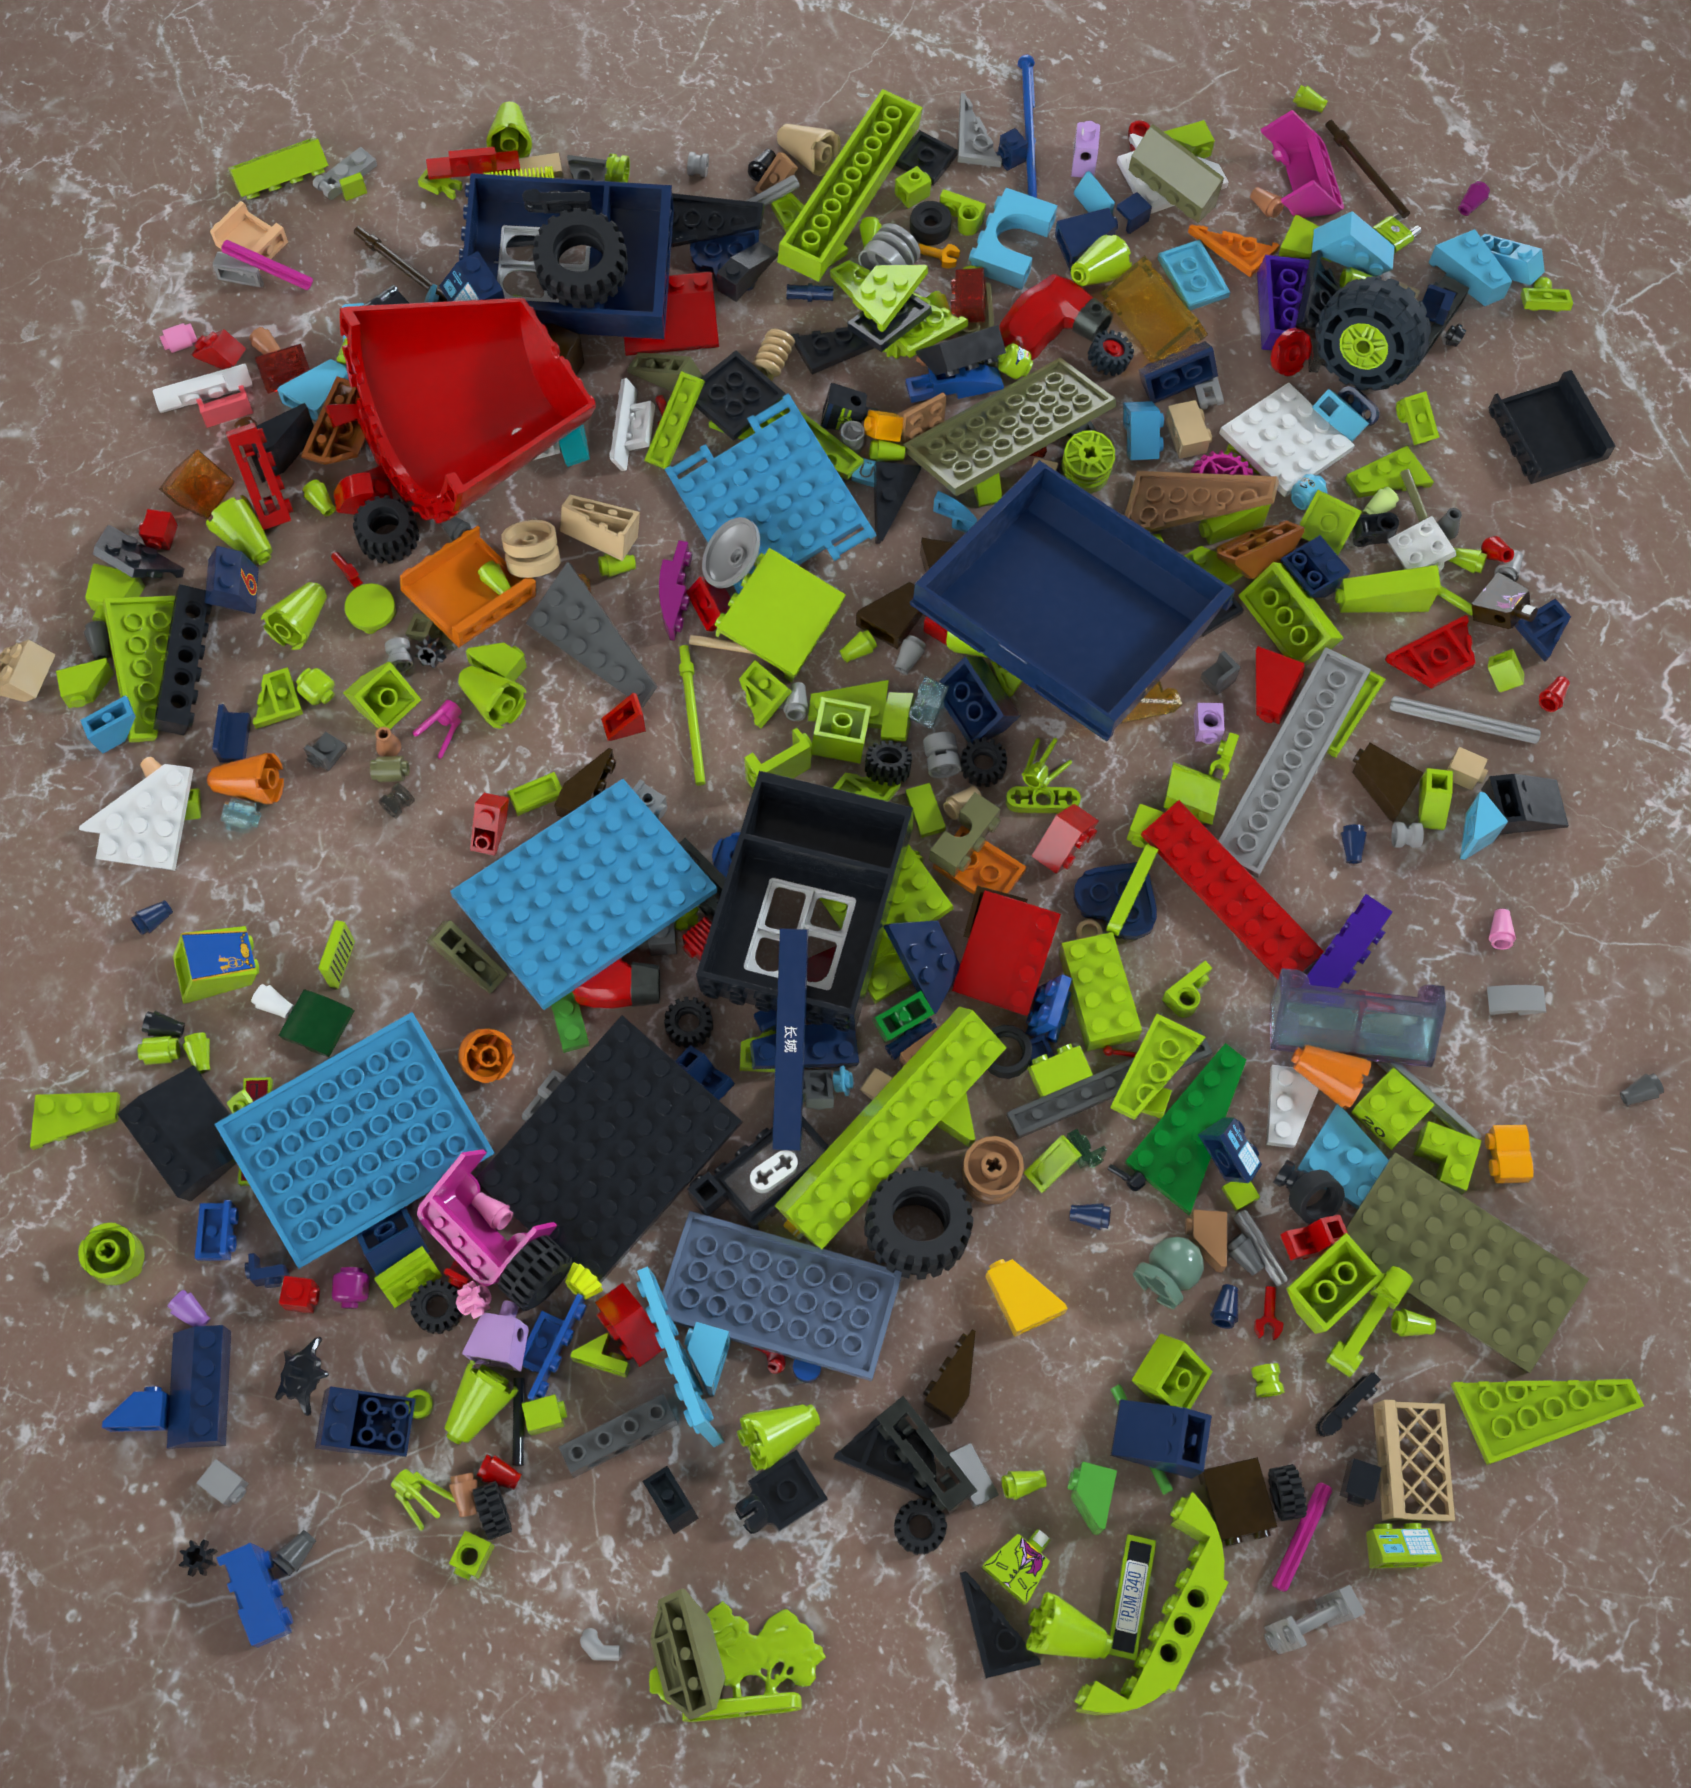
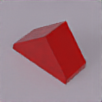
M632 693L601 718L607 740L609 741L646 732L644 716L636 693Z

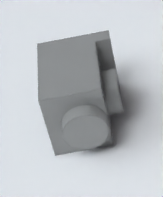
M640 779L633 788L634 792L658 819H661L668 808L666 797L646 785ZM647 798L651 800V802L646 803L645 801L647 800Z

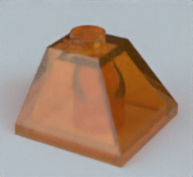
M196 449L171 471L159 490L176 505L205 519H209L213 510L217 508L235 481L201 451Z

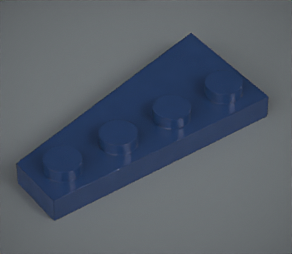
M826 1023L822 1025H805L804 1068L851 1067L859 1064L855 1031L842 1032L834 1029L833 1025ZM776 1034L752 1040L750 1043L752 1069H775Z

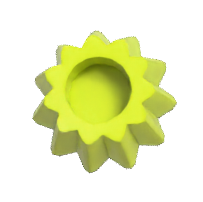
M575 1262L572 1264L565 1283L573 1294L577 1295L579 1293L586 1300L603 1291L602 1284L589 1269Z

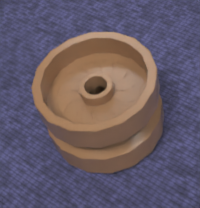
M998 1136L984 1137L974 1142L966 1152L961 1170L962 1183L967 1193L976 1201L985 1204H1000L1010 1199L1018 1190L1024 1171L1023 1157L1018 1147L1009 1140Z

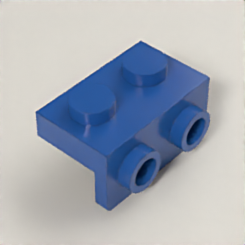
M224 1200V1203H200L195 1259L197 1261L231 1260V1253L236 1251L237 1246L236 1235H233L234 1225H237L239 1221V1209L235 1208L236 1206L231 1200Z

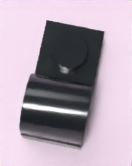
M668 1466L642 1481L673 1534L699 1519Z

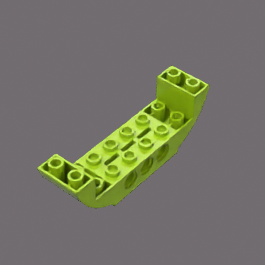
M1193 1492L1187 1497L1181 1496L1180 1500L1176 1501L1170 1512V1516L1173 1517L1170 1525L1199 1543L1193 1546L1187 1558L1191 1561L1189 1568L1186 1567L1185 1570H1182L1174 1584L1178 1588L1176 1594H1172L1171 1597L1169 1596L1161 1609V1613L1165 1614L1162 1621L1153 1625L1147 1637L1151 1641L1148 1649L1141 1650L1134 1663V1666L1138 1668L1135 1675H1132L1130 1678L1128 1677L1121 1688L1120 1694L1124 1695V1697L1101 1683L1094 1681L1089 1683V1685H1082L1074 1700V1702L1078 1703L1075 1711L1092 1715H1114L1140 1708L1156 1700L1163 1693L1175 1692L1229 1583L1224 1580L1225 1560L1217 1526L1207 1508ZM1188 1594L1195 1597L1197 1601L1196 1608L1189 1604ZM1175 1620L1179 1621L1183 1626L1184 1631L1182 1635L1178 1634L1174 1629ZM1161 1647L1169 1651V1662L1162 1659L1160 1655Z

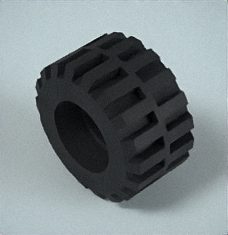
M384 495V498L376 496L373 501L368 499L365 501L364 507L360 505L357 509L359 514H354L353 529L359 547L364 555L367 554L368 558L372 561L376 558L378 563L387 561L390 564L396 559L398 561L404 560V555L409 556L412 554L411 549H416V541H419L420 537L411 507L409 508L407 502H401L400 498L396 496L391 499L390 495ZM385 525L397 526L395 530L388 534L375 533L380 527Z
M542 1235L525 1245L512 1258L500 1277L498 1288L520 1309L528 1311L546 1300L562 1283L570 1270L572 1257L548 1235Z

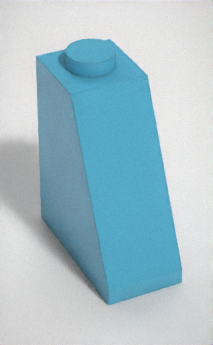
M330 359L281 385L277 391L282 404L295 408L305 403L311 419L317 421L336 376L349 380L346 364H340Z

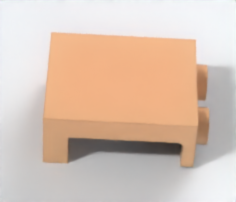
M242 201L235 207H232L228 214L217 222L210 231L215 245L220 249L223 242L229 240L269 259H272L288 243L282 226L275 223L271 227L248 212L245 203Z

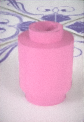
M182 323L162 330L163 335L159 336L164 349H170L171 353L193 346L192 343L197 341L190 323L187 325Z

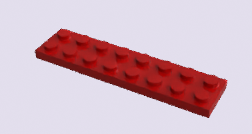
M1180 800L1141 833L1144 840L1150 846L1159 849L1157 853L1285 988L1324 953L1319 945Z

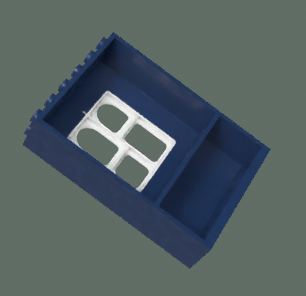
M470 174V183L465 185L468 205L464 204L463 217L466 219V226L461 228V239L464 241V248L459 250V261L479 251L502 287L505 299L524 298L529 306L534 308L541 324L552 323L583 335L665 339L674 215L672 185ZM537 189L539 192L553 190L559 192H573L576 190L590 192L592 210H595L598 216L600 213L606 215L609 222L613 221L618 226V231L622 232L626 245L628 271L625 275L623 286L618 287V293L614 297L609 295L607 302L600 304V302L594 303L595 307L587 308V305H581V308H573V305L568 303V306L559 303V299L553 300L548 296L547 291H544L542 298L515 297L506 293L503 288V281L507 274L513 271L536 272L534 261H517L508 256L506 252L508 241L520 235H539L538 230L543 224L548 225L550 217L553 215L555 217L560 216V213L544 214L527 211L522 198L524 191ZM586 246L585 262L583 264H559L570 271H587L601 261L603 254L593 247Z

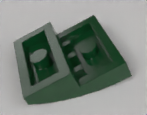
M304 989L278 1036L285 1041L304 1046L311 1052L330 1057L355 1010L333 999Z

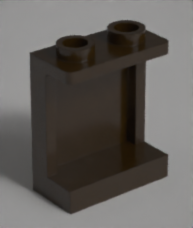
M1258 1457L1207 1468L1198 1475L1200 1484L1205 1486L1212 1516L1221 1541H1225L1226 1546L1242 1543V1537L1253 1535L1254 1540L1271 1536L1270 1531L1277 1528V1523Z

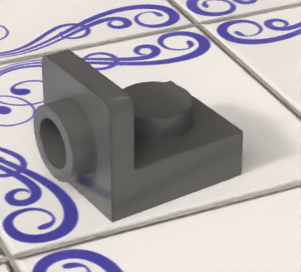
M326 731L313 747L309 745L304 747L307 755L306 760L315 768L321 766L327 771L333 767L347 750L346 744Z

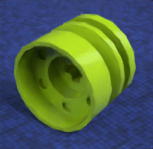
M1082 431L1075 434L1068 440L1060 465V474L1090 494L1100 491L1107 484L1115 461V448L1111 440L1097 431Z

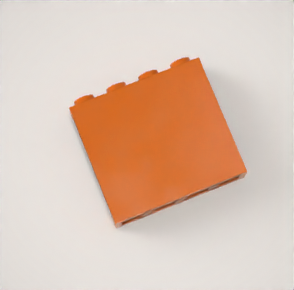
M478 525L462 533L453 542L446 543L439 551L433 555L426 556L422 562L406 569L400 575L401 591L459 648L536 596V581L532 577L523 579L522 577L512 575L507 570L506 562L480 537V527ZM489 561H494L500 565L511 586L510 589L501 595H498L479 579L478 570Z

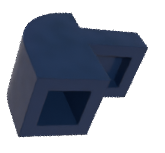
M689 1046L675 1060L679 1066L718 1100L724 1097L735 1085L729 1076L713 1066L704 1053L692 1046Z

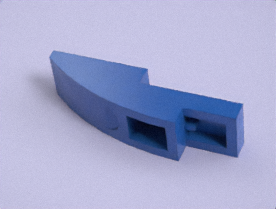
M979 364V367L965 371V367L959 368L960 373L950 377H946L945 373L935 375L928 368V374L905 379L911 403L932 399L941 393L945 395L956 393L957 398L961 399L1002 390L1004 385L998 368Z

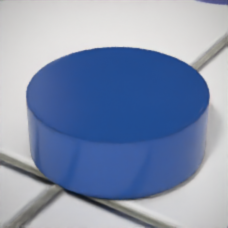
M795 1359L793 1373L801 1382L809 1383L819 1377L821 1366Z

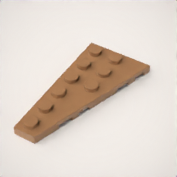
M1137 471L1125 516L1147 531L1153 532L1274 503L1279 480L1277 476Z

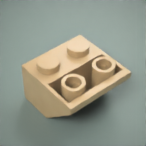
M31 640L16 643L11 647L5 648L0 654V696L23 702L35 699L55 654Z

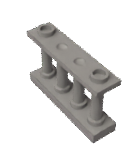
M1350 1584L1315 1599L1314 1601L1317 1604L1315 1611L1297 1621H1294L1293 1617L1289 1616L1265 1626L1264 1629L1267 1633L1264 1634V1637L1272 1651L1276 1650L1279 1655L1302 1648L1307 1645L1302 1635L1324 1623L1332 1627L1365 1614Z

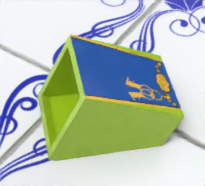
M246 926L181 933L173 954V960L183 1004L253 984L256 975L259 974V963L257 959L253 958V938L251 935H248Z

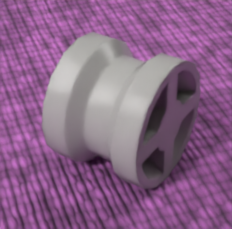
M689 152L687 174L690 176L699 174L701 177H707L709 154L697 155L695 152Z

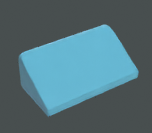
M1086 172L1074 191L1075 197L1088 213L1109 208L1113 215L1115 202L1092 173Z

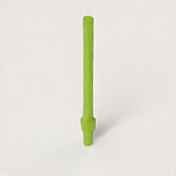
M682 645L679 647L681 661L679 673L683 677L695 784L702 786L706 782L693 684L694 664L690 660L689 646Z

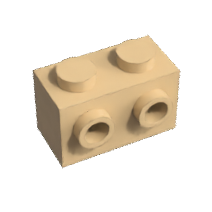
M1196 400L1168 406L1165 421L1179 459L1207 453L1209 443L1212 442V434L1209 428L1206 429L1204 412L1202 409H1199Z

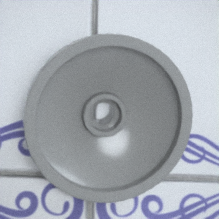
M743 517L731 519L724 523L711 537L702 560L703 575L709 584L717 588L730 587L741 581L752 569L760 549L759 530L752 521Z

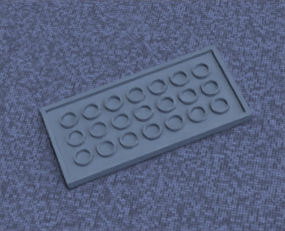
M689 1211L662 1294L668 1306V1311L665 1313L670 1315L674 1324L694 1329L696 1322L729 1331L732 1341L872 1381L902 1272L895 1270L892 1273L881 1265Z

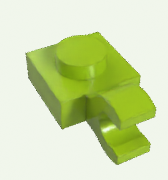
M1229 732L1227 740H1221L1217 754L1221 755L1219 760L1212 762L1209 768V775L1212 776L1214 770L1219 768L1223 771L1222 779L1225 780L1230 770L1229 764L1239 735Z

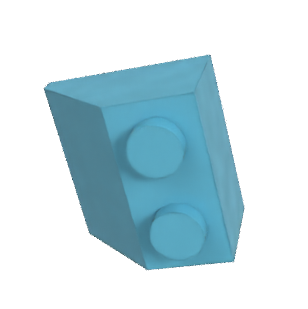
M696 1322L694 1329L689 1328L684 1345H687L686 1350L689 1353L690 1360L708 1395L714 1397L731 1344L729 1331Z

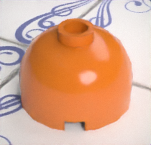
M491 1028L477 1029L469 1033L462 1040L458 1050V1061L461 1069L471 1079L482 1083H489L504 1078L511 1070L514 1062L511 1040L504 1033Z

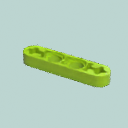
M1146 844L1106 929L1107 932H1113L1114 935L1119 936L1159 849Z

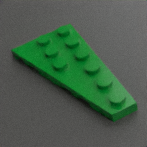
M1226 1043L1125 1161L1127 1166L1135 1172L1139 1171L1149 1184L1187 1215L1191 1214L1211 1159L1198 1134L1223 1117H1226L1247 1060Z

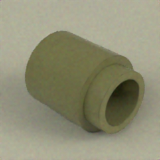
M403 756L377 757V759H373L370 762L372 780H378V782L404 781L405 776H409L410 773L409 762L405 761Z

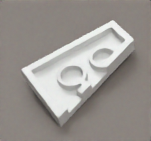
M1271 1066L1266 1145L1287 1148L1295 1147L1319 1090L1293 1067Z

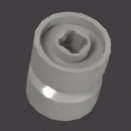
M937 732L930 734L923 740L925 755L928 757V773L931 777L948 778L961 771L960 758L958 753H956L958 750L956 736L953 733Z

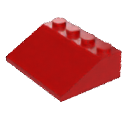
M711 272L670 275L665 339L623 337L625 356L637 355L638 352L662 353L719 347Z
M985 890L952 991L1028 1016L1061 914Z

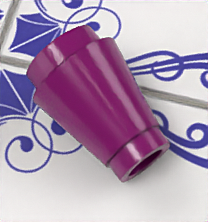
M1481 181L1470 184L1458 206V211L1464 216H1469L1470 213L1489 198V187Z

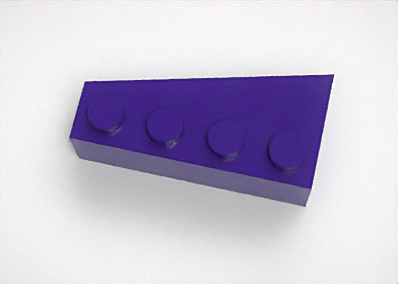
M1265 255L1257 271L1262 350H1272L1276 340L1283 332L1295 328L1310 260Z
M1365 894L1355 912H1352L1341 928L1340 933L1334 937L1326 952L1321 955L1297 991L1323 1009L1329 1001L1334 1004L1343 992L1339 987L1343 982L1349 984L1357 973L1353 969L1358 962L1363 965L1371 954V951L1368 950L1371 943L1377 945L1386 933L1382 928L1393 911Z

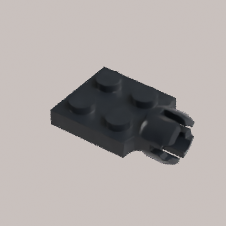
M795 1450L770 1468L750 1479L748 1484L752 1492L736 1504L735 1510L739 1520L754 1512V1515L746 1519L743 1525L750 1534L760 1531L767 1525H773L779 1533L825 1503L828 1498L799 1452Z

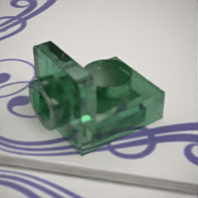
M1078 1129L1067 1134L1066 1138L1082 1155L1076 1161L1080 1169L1086 1166L1093 1168L1104 1161L1103 1157H1105L1107 1152L1105 1146L1090 1152L1091 1145L1088 1138L1084 1134L1081 1135Z

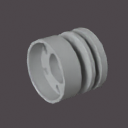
M887 223L883 224L872 238V241L858 255V262L860 266L870 271L876 265H914L920 257L921 250L915 238L906 229L896 224Z

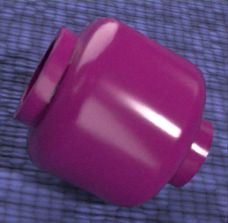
M340 1268V1272L333 1275L332 1299L335 1302L341 1303V1308L357 1309L358 1303L366 1302L369 1298V1275L363 1272V1268Z

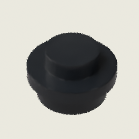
M1461 324L1452 325L1448 329L1444 337L1447 339L1446 345L1456 347L1461 342L1466 333Z

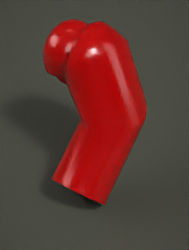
M753 1347L766 1354L769 1372L778 1374L785 1369V1356Z

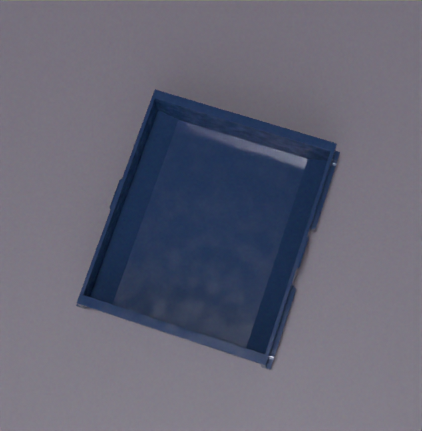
M1039 460L915 583L914 597L910 601V605L977 652L983 653L1033 688L1037 694L1107 742L1113 736L1116 727L1202 635L1222 608L1227 611L1233 603L1232 598L1235 590L1151 535L1149 531L1125 515H1121Z

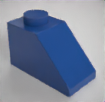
M144 1387V1392H133L102 1421V1428L110 1432L168 1431L170 1395L162 1391L161 1387Z

